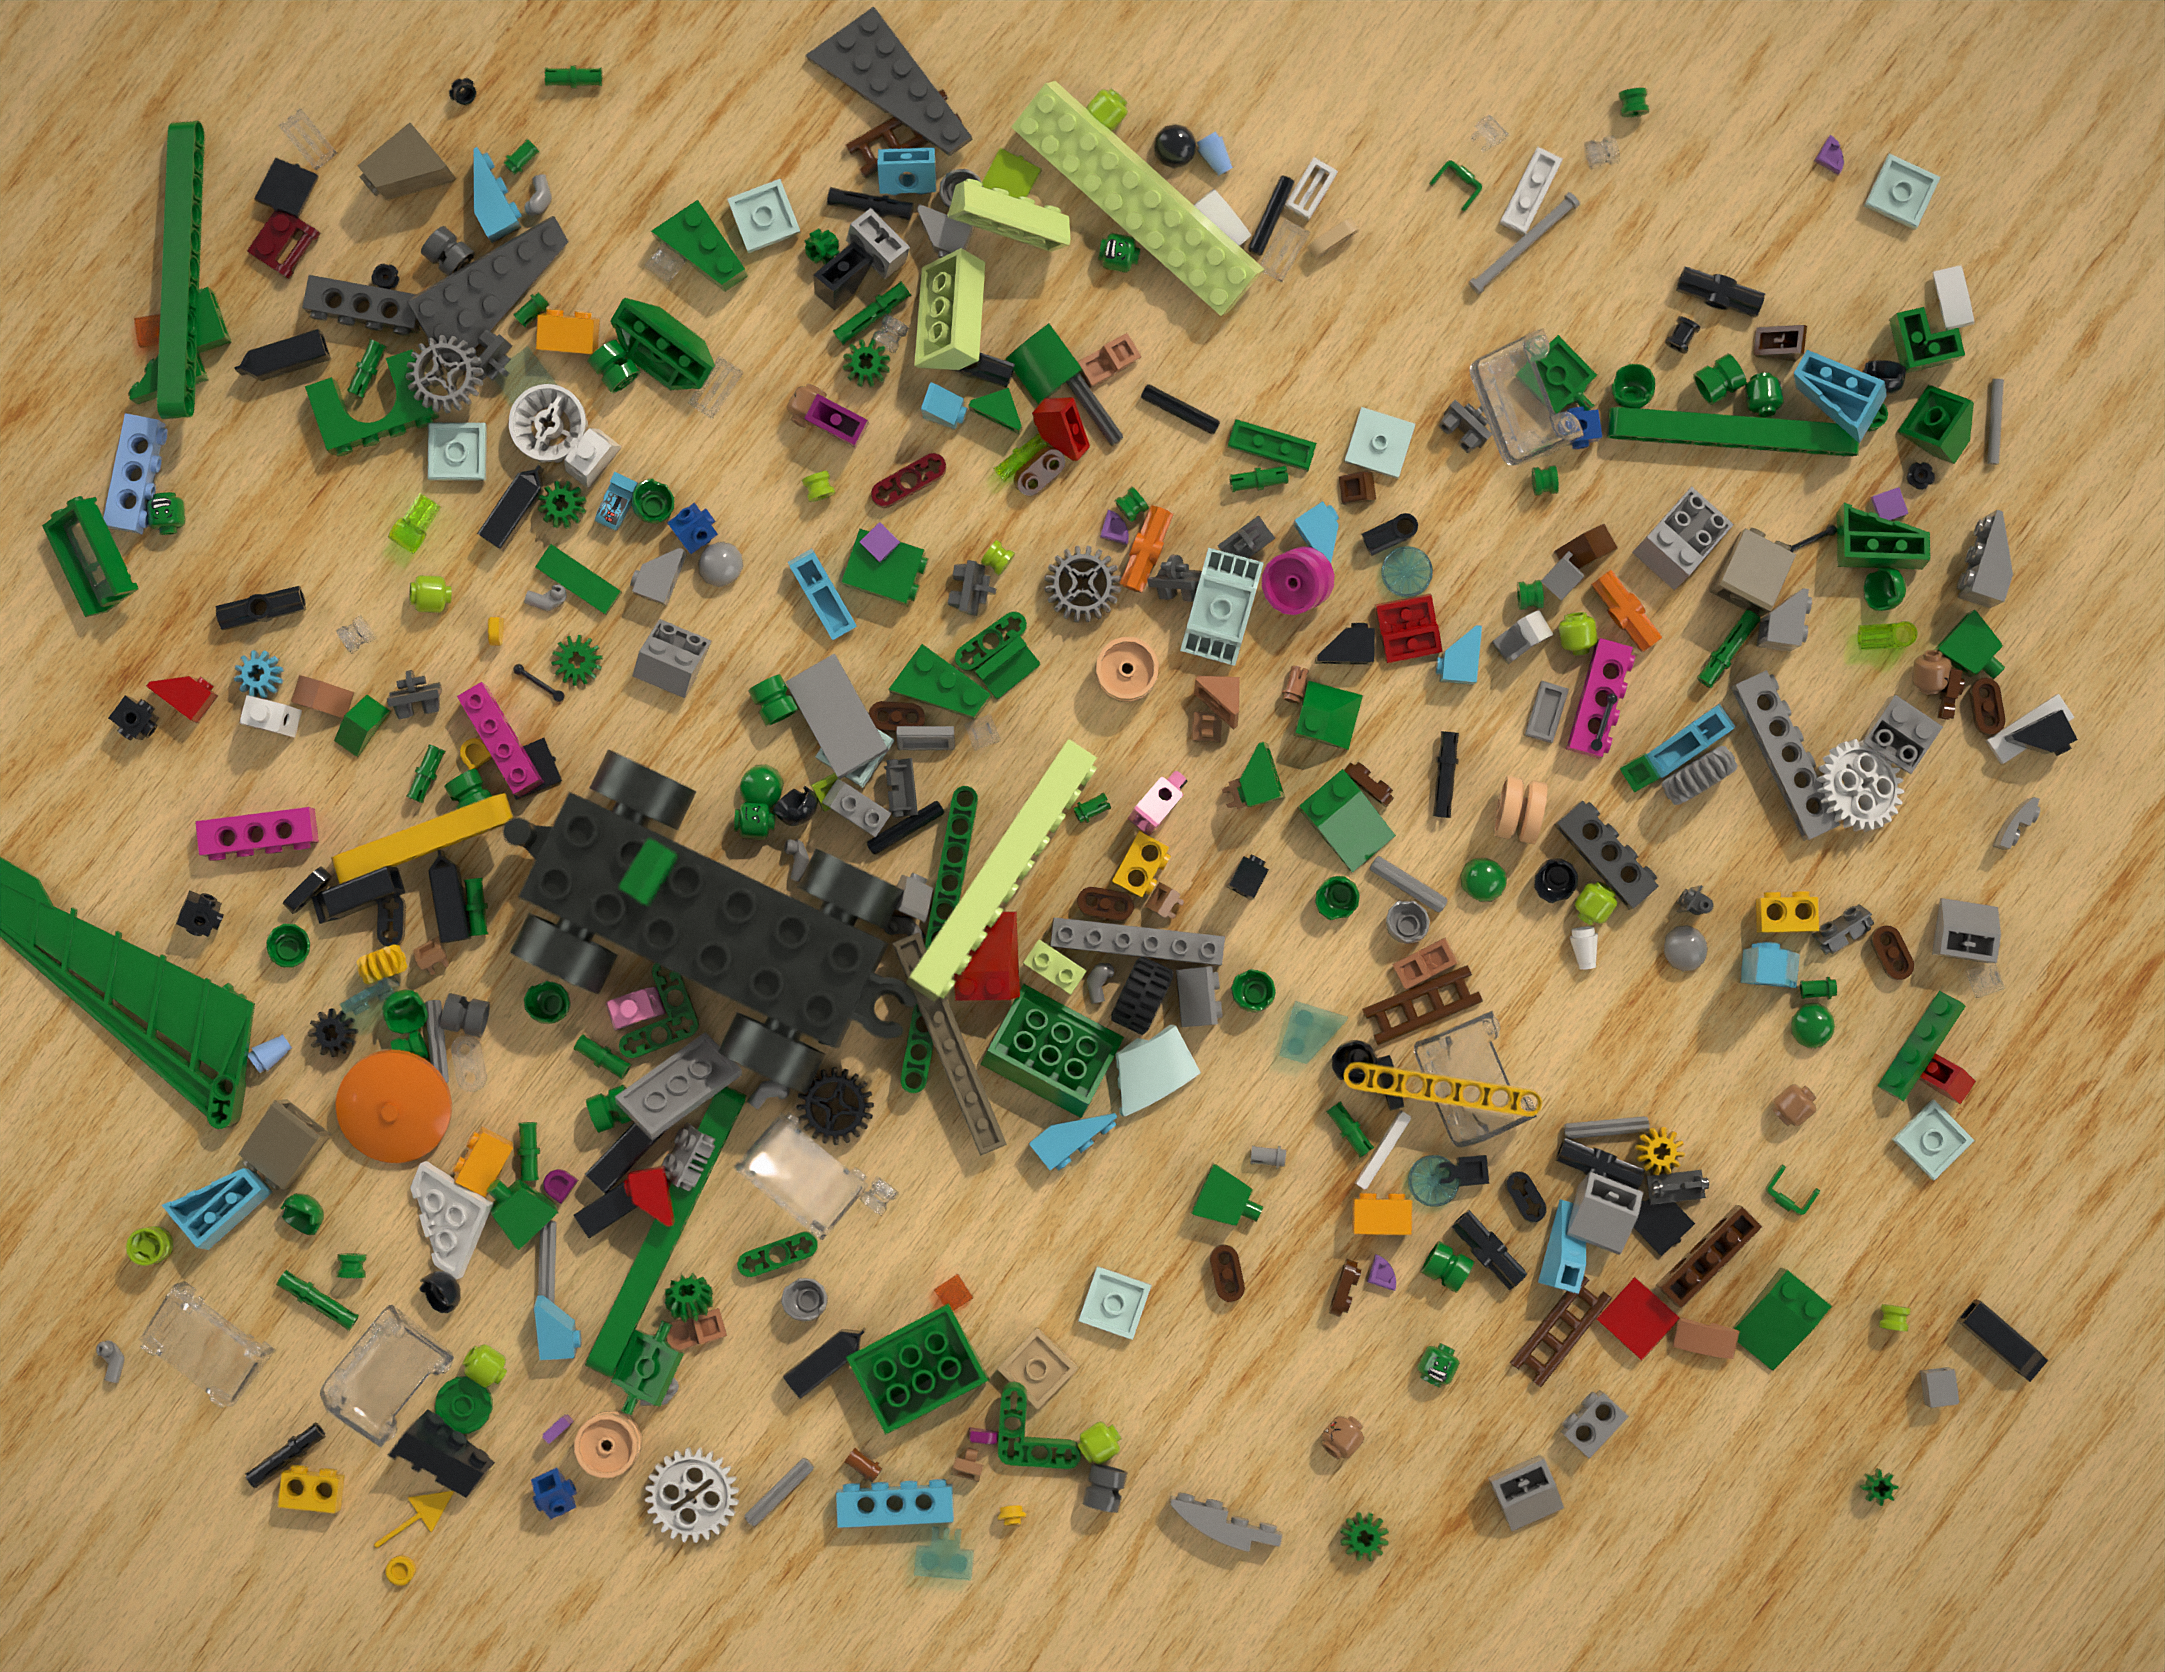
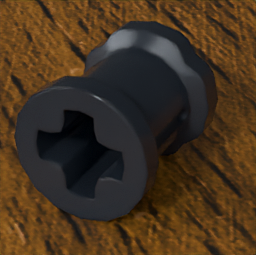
M1679 316L1676 320L1677 326L1672 335L1666 338L1665 343L1670 348L1686 354L1689 350L1688 344L1693 335L1698 333L1701 328L1694 321Z

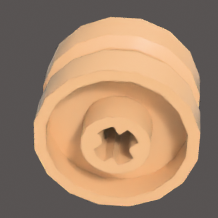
M1121 637L1112 640L1102 649L1097 659L1096 677L1100 688L1107 696L1119 702H1134L1143 699L1152 691L1158 678L1159 663L1155 652L1146 642L1136 637ZM1124 664H1127L1128 667L1132 665L1133 670L1130 674H1125L1122 671Z
M1506 776L1496 807L1494 837L1510 839L1514 835L1518 824L1517 834L1519 841L1529 844L1536 843L1546 806L1547 783L1531 781L1523 797L1524 783L1522 778Z
M603 1411L593 1415L580 1427L574 1440V1453L579 1465L587 1473L598 1478H613L624 1473L637 1460L642 1449V1435L637 1423L629 1415L619 1411ZM609 1440L612 1443V1448L610 1450L606 1449L607 1444H603V1441Z

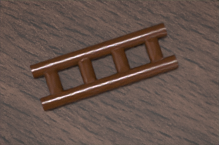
M944 89L938 91L944 100L948 99ZM956 113L955 115L958 117V119H959V120L961 121V123H962L961 118H960L959 115ZM893 117L845 144L850 154L859 151L866 165L859 168L863 177L866 178L878 171V158H875L868 146L873 141L883 136L890 149L919 148L928 143V141L912 130L915 137L900 145L893 130L903 124Z
M1468 965L1363 1008L1366 1019L1375 1016L1381 1030L1380 1033L1373 1035L1377 1045L1386 1043L1483 1002L1479 991L1470 994L1464 980V978L1472 976ZM1454 983L1460 999L1444 1005L1438 989ZM1427 994L1434 1010L1418 1016L1412 1000ZM1401 1005L1407 1021L1391 1027L1385 1012Z
M1583 1276L1579 1294L1566 1291L1510 1362L1518 1370L1523 1364H1526L1536 1372L1537 1375L1532 1381L1540 1388L1612 1299L1604 1291L1599 1297H1596L1585 1288L1586 1284L1590 1281L1586 1276ZM1577 1296L1591 1306L1581 1320L1567 1310ZM1559 1318L1573 1329L1563 1342L1549 1332ZM1541 1341L1555 1351L1545 1365L1531 1355Z

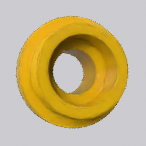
M1022 1505L1005 1506L1000 1508V1515L997 1517L998 1521H1004V1526L1021 1524V1519L1026 1518V1513L1023 1512Z

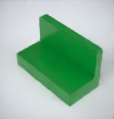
M1019 635L975 672L994 697L999 699L1038 668L1040 662Z
M648 838L620 883L619 888L635 897L636 900L649 906L679 855L653 839Z

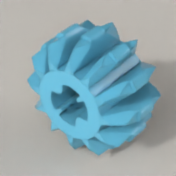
M253 650L250 654L251 660L243 655L241 661L245 665L243 667L240 665L235 666V670L242 672V674L234 677V680L236 682H243L239 688L241 692L249 690V696L256 697L259 692L261 698H267V689L272 693H276L277 688L273 684L275 682L283 683V679L276 677V674L282 673L284 669L283 667L276 666L279 661L277 657L274 656L269 659V652L263 651L259 657L258 652ZM258 669L264 671V674L260 675V680L254 678V675L258 673Z

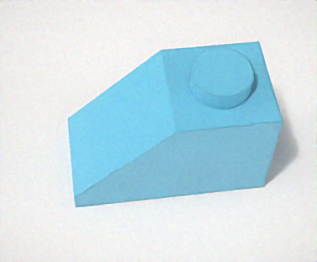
M930 382L921 412L923 419L956 429L957 423H963L968 408L964 407V398Z
M1322 501L1295 519L1293 525L1307 546L1323 553L1331 563L1339 526L1337 523L1339 516L1331 505L1326 507Z
M1476 625L1442 654V658H1437L1436 674L1440 675V682L1468 685L1477 683L1482 626Z
M544 1295L537 1296L534 1310L540 1360L574 1358L577 1348H580L582 1344L581 1331L576 1330L575 1320Z

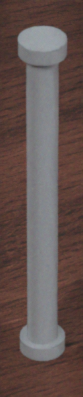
M1568 192L1564 196L1565 200L1478 278H1472L1468 282L1470 287L1480 295L1484 291V286L1570 209H1576L1580 205L1579 200L1571 192Z

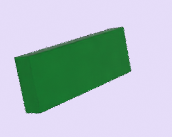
M1235 419L1227 448L1309 471L1317 443Z
M552 544L549 545L535 568L605 615L608 614L622 591Z

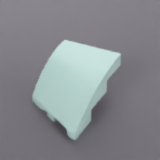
M1175 1025L1167 1026L1150 1040L1137 1038L1116 1053V1063L1119 1071L1117 1080L1118 1088L1121 1090L1122 1107L1119 1108L1121 1116L1130 1115L1153 1104L1201 1073Z

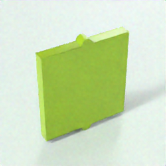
M1000 148L982 181L983 187L990 190L992 188L1006 190L1009 192L1008 196L1017 199L1019 197H1028L1041 172V168L1025 161L1022 155L1016 156Z

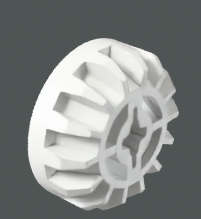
M553 384L537 385L523 392L514 402L509 414V431L514 443L526 456L541 463L561 462L582 438L588 427L585 409L580 401L567 389ZM563 412L566 413L570 421L569 432L563 429L564 425L561 420ZM552 419L555 426L553 428L548 427L546 430L543 423L545 421L550 422ZM532 421L534 422L535 428L537 429V434L535 438L532 434L531 429ZM561 434L567 436L560 444L548 446L551 439H556Z

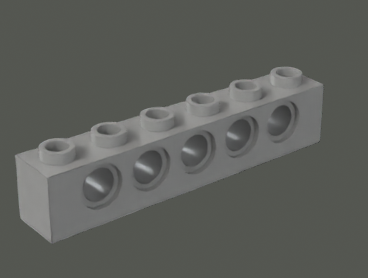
M1766 670L1732 686L1731 689L1803 841L1810 840L1840 826L1839 821H1834L1836 813L1827 814L1826 812L1830 807L1829 803H1821V800L1826 796L1825 793L1817 791V789L1823 787V783L1817 781V775L1813 769L1816 767L1815 760L1809 751L1805 752L1801 743L1804 741L1803 735L1798 726L1793 727L1789 718L1792 715L1787 702L1785 700L1781 701L1777 693L1779 685L1774 675H1769ZM1759 696L1768 698L1770 706L1767 711L1761 710L1758 707L1757 699ZM1772 721L1778 722L1781 725L1782 733L1780 736L1771 734L1769 726ZM1784 747H1788L1794 752L1792 762H1786L1782 758L1781 753ZM1796 773H1801L1805 776L1806 785L1804 788H1799L1795 785L1794 776ZM1810 798L1816 800L1819 806L1815 814L1810 813L1806 808V803Z
M1054 918L1051 947L1221 966L1225 936Z

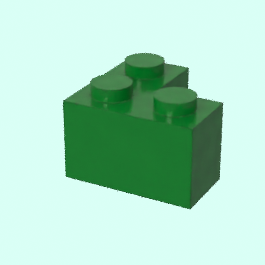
M1924 307L1896 313L1889 319L1899 362L1906 367V373L1957 362L1965 356L1959 328L1931 334Z

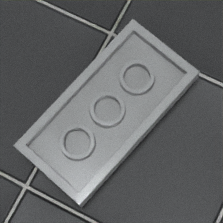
M705 1032L615 1096V1101L639 1128L653 1140L740 1077L742 1069L733 1060L718 1052L720 1048L718 1044Z

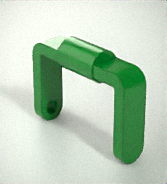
M1449 160L1429 184L1433 186L1448 167L1452 169L1455 175L1476 189L1461 208L1465 212L1480 194L1482 184L1463 165L1460 167L1454 161Z
M1782 1164L1767 1184L1766 1192L1775 1198V1203L1788 1212L1792 1210L1797 1214L1804 1215L1819 1195L1820 1190L1815 1188L1802 1208L1796 1206L1795 1202L1787 1196L1772 1189L1786 1169V1166Z

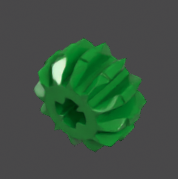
M861 339L859 340L861 348L857 349L855 345L851 344L849 349L853 355H843L844 360L850 362L843 365V370L845 372L852 371L848 375V380L851 382L858 378V387H862L865 380H868L869 387L872 388L874 387V378L881 383L884 381L880 372H890V368L883 364L891 360L889 355H883L886 350L883 345L875 350V340H871L869 346L866 347L864 340ZM866 358L868 361L871 358L872 367L867 369L865 366L862 369L861 360Z
M555 481V490H552L549 486L544 488L549 494L548 497L539 496L538 499L546 504L538 507V511L540 513H547L543 520L546 523L553 520L554 528L558 529L563 521L564 527L569 529L571 526L570 519L579 524L581 521L576 514H586V509L578 505L586 503L587 500L585 497H578L582 490L579 487L572 489L570 481H566L563 489L561 483ZM565 498L569 505L567 509L563 507V511H560L556 504L558 501L562 502V499Z
M694 1273L689 1278H685L681 1274L680 1281L671 1280V1288L665 1289L666 1309L671 1312V1316L674 1319L681 1317L684 1323L689 1318H693L697 1322L698 1315L707 1316V1308L713 1307L712 1287L707 1284L704 1277L697 1279Z
M1357 1512L1356 1518L1358 1521L1354 1523L1348 1517L1346 1522L1351 1528L1342 1527L1340 1529L1342 1534L1349 1536L1341 1539L1340 1542L1344 1546L1350 1545L1346 1550L1348 1556L1357 1550V1561L1362 1560L1363 1553H1366L1368 1561H1373L1371 1552L1375 1551L1377 1555L1381 1556L1383 1552L1378 1545L1388 1546V1540L1381 1538V1536L1387 1535L1389 1531L1387 1528H1379L1383 1523L1381 1518L1376 1519L1372 1523L1373 1513L1368 1512L1366 1519L1363 1520L1361 1513ZM1366 1530L1368 1534H1372L1371 1538L1368 1537L1369 1542L1363 1543L1361 1539H1357V1536H1361V1531Z

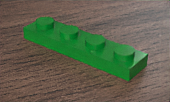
M1939 991L1879 1082L1878 1087L1904 1102L1966 1006L1961 1001Z

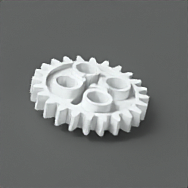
M1853 739L1830 749V754L1823 757L1826 764L1818 768L1824 775L1817 777V781L1823 783V787L1817 789V791L1825 793L1826 796L1821 800V803H1829L1830 805L1826 811L1827 814L1835 812L1834 821L1838 822L1844 819V828L1853 826L1855 832L1862 829L1864 832L1883 827V824L1891 822V816L1898 814L1895 806L1903 803L1897 798V795L1904 793V790L1898 788L1897 785L1903 782V779L1896 778L1895 775L1899 772L1900 768H1892L1891 764L1893 762L1863 743V740L1858 742L1857 739Z
M687 1447L685 1456H682L679 1450H676L674 1452L675 1460H672L667 1455L664 1457L666 1466L659 1463L655 1466L656 1470L660 1473L659 1475H649V1478L655 1484L646 1486L645 1489L653 1492V1495L646 1497L645 1502L653 1503L654 1506L647 1512L657 1513L658 1516L653 1523L656 1524L661 1521L664 1523L661 1529L662 1533L669 1528L672 1529V1539L678 1533H681L682 1542H685L688 1536L692 1535L696 1543L699 1540L700 1534H703L704 1538L708 1540L711 1529L716 1534H719L721 1530L718 1524L720 1523L724 1526L729 1524L725 1515L734 1516L736 1513L730 1508V1505H737L739 1503L738 1499L732 1497V1494L739 1492V1488L731 1487V1483L737 1477L727 1476L732 1467L722 1468L720 1466L723 1461L722 1457L716 1461L712 1460L713 1451L705 1457L703 1456L702 1448L697 1450L696 1455H692L690 1447ZM690 1468H699L703 1473V1479L699 1482L692 1481L688 1475ZM713 1479V1484L703 1489L696 1496V1500L691 1498L677 1510H671V1506L688 1494V1488L690 1491H694L707 1480ZM669 1484L676 1485L679 1489V1497L669 1498L665 1493V1487ZM706 1492H716L720 1497L719 1504H708L705 1500ZM685 1508L693 1509L696 1513V1520L693 1522L685 1521L682 1517V1510Z

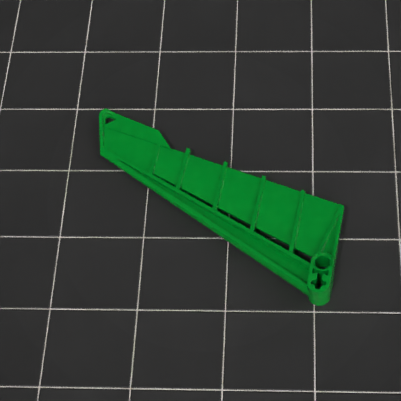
M0 857V937L203 1113L212 1127L223 1129L238 1123L242 1115L246 1090L247 1055L249 1053L255 1003L212 983L209 978L204 979L166 961L167 956L160 954V957L123 940L122 933L116 931L115 935L77 918L78 909L74 907L71 908L70 914L55 907L39 878ZM36 945L44 951H46L51 956H53L54 958H56L62 964L60 965L59 963H57L55 960H53L51 957H49L47 954H45L43 951L37 948ZM69 970H73L105 993L104 997L70 973ZM113 999L147 1022V1030L114 1006ZM157 1030L190 1052V1062L156 1037ZM201 1061L219 1073L214 1080L200 1070ZM226 1079L233 1085L232 1093L227 1092L225 1089Z

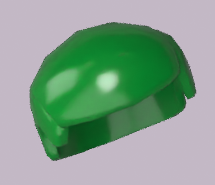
M1628 364L1617 370L1612 384V395L1618 405L1628 408H1642L1652 400L1655 393V377L1649 368L1642 364Z
M651 478L637 485L632 493L631 506L635 515L642 521L659 524L666 521L672 514L675 498L666 484L656 482Z
M1891 567L1878 568V571L1866 576L1864 597L1870 608L1875 611L1891 610L1903 602V598L1906 595V582L1899 570Z
M767 764L755 765L743 775L740 782V794L744 802L764 803L770 808L779 801L784 781L777 769Z
M1474 858L1465 864L1461 872V886L1473 899L1480 902H1492L1502 895L1507 886L1506 873L1497 862L1491 859Z
M1345 876L1330 877L1318 887L1315 904L1319 913L1329 920L1347 918L1359 906L1360 892L1356 883Z
M282 924L274 928L266 941L268 956L272 962L284 968H294L304 963L310 953L308 934L296 924Z
M1249 969L1241 974H1237L1231 987L1233 1000L1241 1009L1247 1012H1260L1268 1008L1275 999L1276 989L1274 981L1266 972Z
M544 981L538 985L530 986L524 997L526 1012L533 1020L541 1024H554L562 1020L569 1012L571 1006L569 993L561 984L552 981Z
M405 989L394 992L385 999L382 1007L383 1018L389 1030L395 1033H412L421 1028L428 1019L425 1002L413 990Z
M1819 1003L1804 1004L1792 1017V1035L1799 1044L1807 1048L1822 1047L1834 1034V1017L1827 1007Z
M295 1193L287 1197L281 1206V1210L285 1208L282 1215L283 1220L301 1233L315 1235L323 1223V1208L310 1195Z

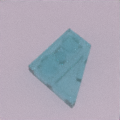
M395 976L385 977L372 987L366 988L340 1003V1006L345 1014L353 1012L356 1016L370 1008L369 1002L377 998L380 1002L384 1001L394 993L393 989L399 987L400 984Z
M1295 1001L1278 1056L1307 1064L1336 1031L1345 1024L1348 1017Z

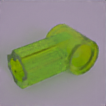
M419 493L405 516L399 518L393 525L388 539L414 554L422 545L426 537V530L440 511L441 506Z
M1908 621L1859 625L1857 633L1859 650L1903 649L1916 641L1918 632L1914 624ZM1898 628H1904L1908 631L1909 639L1907 642H1901L1897 639L1896 631Z

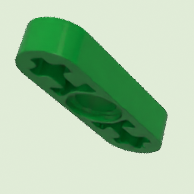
M1009 612L963 644L955 653L957 666L964 671H972L996 655L1015 638L1025 633L1027 629L1025 617L1019 612ZM1010 618L1015 621L1020 619V630L1018 632L1014 629L1008 631L1006 636L1009 639L1004 641L1001 632L995 628L1001 625L1002 630L1009 626L1008 620ZM990 633L997 635L999 645L995 649L985 648L983 645L985 635ZM978 642L980 649L987 655L981 658L980 653L973 657L974 663L972 665H969L967 662L962 664L960 662L963 659L962 652L972 653L976 650V647L972 644Z
M804 1231L749 1250L739 1257L737 1262L738 1270L746 1277H755L806 1259L817 1251L818 1240L813 1233ZM801 1237H805L807 1241L811 1240L813 1242V1245L809 1247L810 1252L805 1253L804 1249L794 1251L797 1257L791 1258V1249L787 1245V1241H792V1246L798 1245L801 1242ZM775 1246H781L786 1251V1258L780 1263L774 1262L770 1258V1250ZM759 1251H765V1260L770 1267L764 1268L763 1262L755 1266L754 1272H751L750 1268H744L743 1264L747 1262V1256H751V1259L755 1260L762 1257Z

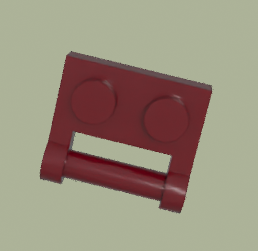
M281 211L273 212L247 249V252L289 280L294 274L292 270L313 239L317 240L321 233L299 218ZM299 230L304 232L284 263L277 262Z

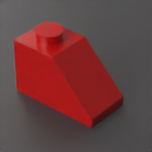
M1074 397L1044 399L1032 412L1034 424L1037 426L1040 438L1072 461H1078L1090 448Z
M191 676L149 681L146 685L147 688L189 720L197 723L218 697L212 691L214 685L201 676L198 680Z
M1936 1053L1919 1078V1080L1938 1093L1960 1105L1976 1083V1080L1962 1067Z
M665 1165L631 1171L628 1174L629 1179L624 1180L627 1197L632 1196L635 1205L666 1226L673 1225L675 1219Z

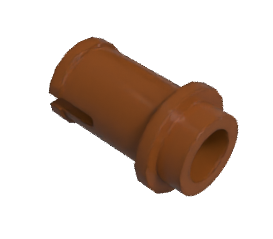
M856 1448L853 1449L844 1462L865 1477L864 1481L869 1480L872 1483L882 1471V1468L878 1466V1461L874 1463Z

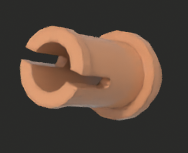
M1291 666L1287 687L1282 691L1285 701L1299 704L1300 700L1304 699L1302 692L1309 672L1308 669L1303 668L1300 670L1301 667Z

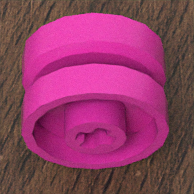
M1301 546L1277 555L1267 563L1262 574V589L1265 598L1274 609L1283 614L1297 615L1321 605L1329 598L1334 588L1335 574L1330 561L1323 553L1312 547Z

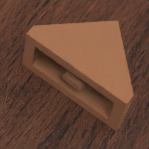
M299 675L291 702L344 718V715L349 711L355 692Z
M1198 676L1195 679L1194 695L1233 730L1238 727L1240 677Z

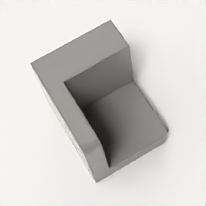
M1569 551L1541 580L1561 601L1584 577L1583 573L1569 561L1573 555Z
M1518 622L1492 641L1508 664L1532 647L1529 641L1522 635Z
M1943 1367L1920 1370L1923 1398L1926 1406L1933 1408L1959 1404L1955 1369Z

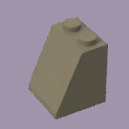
M408 123L358 165L363 172L359 176L375 196L381 193L386 200L451 183L456 179L447 165L411 123Z
M1745 528L1740 532L1710 592L1744 610L1748 609L1761 618L1771 612L1796 554L1790 551L1791 547L1781 541L1773 543L1766 539V534L1755 528H1750V530Z
M288 1099L275 1100L238 1155L244 1159L242 1163L253 1172L259 1170L266 1176L265 1182L276 1190H279V1188L283 1190L289 1189L332 1134Z

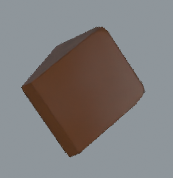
M1362 471L1339 476L1342 504L1376 500L1372 472Z

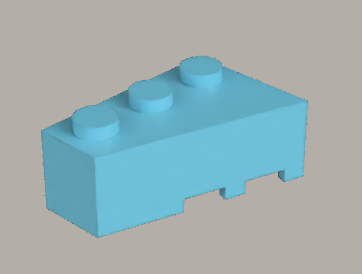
M1762 942L1752 944L1751 948L1743 949L1740 983L1797 988L1800 954L1780 949V944Z

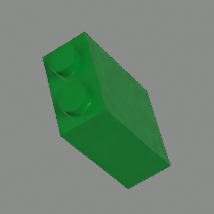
M859 528L842 579L843 586L908 607L909 601H915L920 585L915 584L919 573L924 575L929 558L925 557V550L900 542L879 563L860 544V541L870 531Z

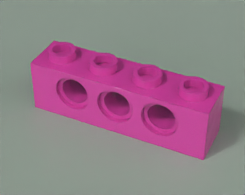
M1602 638L1598 639L1597 644L1594 646L1566 750L1598 759L1603 757L1604 753H1609L1612 744V737H1609L1611 726H1616L1620 710L1616 709L1619 698H1624L1628 683L1623 681L1626 671L1631 672L1635 660V655H1631L1633 647ZM1605 665H1612L1616 669L1615 679H1607L1604 676L1603 667ZM1597 692H1604L1607 695L1614 693L1617 695L1618 700L1612 706L1601 739L1602 748L1595 751L1591 748V742L1596 739L1597 734H1593L1588 730V722L1590 719H1596L1601 724L1606 707H1601L1596 703L1595 696Z
M480 682L458 695L460 703L513 794L521 797L543 784L542 778L489 687Z
M311 807L195 821L199 855L208 856L209 861L226 859V854L237 853V857L254 856V850L265 849V854L283 852L282 847L293 846L294 850L310 849L311 843L319 842L315 808ZM289 823L292 827V833L288 838L283 839L280 835V829L284 824ZM261 827L264 833L263 838L259 842H254L252 832L255 828ZM231 830L235 834V841L232 845L227 846L223 838L225 833Z

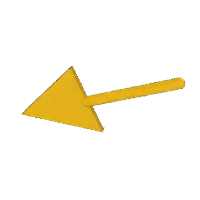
M454 1491L407 1497L417 1511V1514L375 1542L374 1547H380L420 1518L432 1533Z

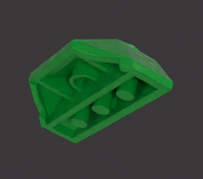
M629 298L622 299L610 322L616 330L621 347L626 352L625 357L631 359L637 366L669 390L703 388L715 368V363L705 340L659 306Z

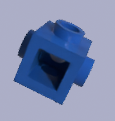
M1584 407L1567 409V414H1564L1560 418V422H1557L1558 438L1563 439L1564 446L1572 445V449H1583L1590 447L1589 443L1597 442L1602 438L1598 409L1584 411Z
M695 502L689 507L682 509L677 516L667 522L690 554L707 545L711 539L718 535L712 527V524L716 522L706 508L701 511Z
M557 1467L531 1479L535 1494L533 1501L538 1511H544L550 1520L576 1508L574 1495L577 1494L576 1488L570 1478L566 1480Z

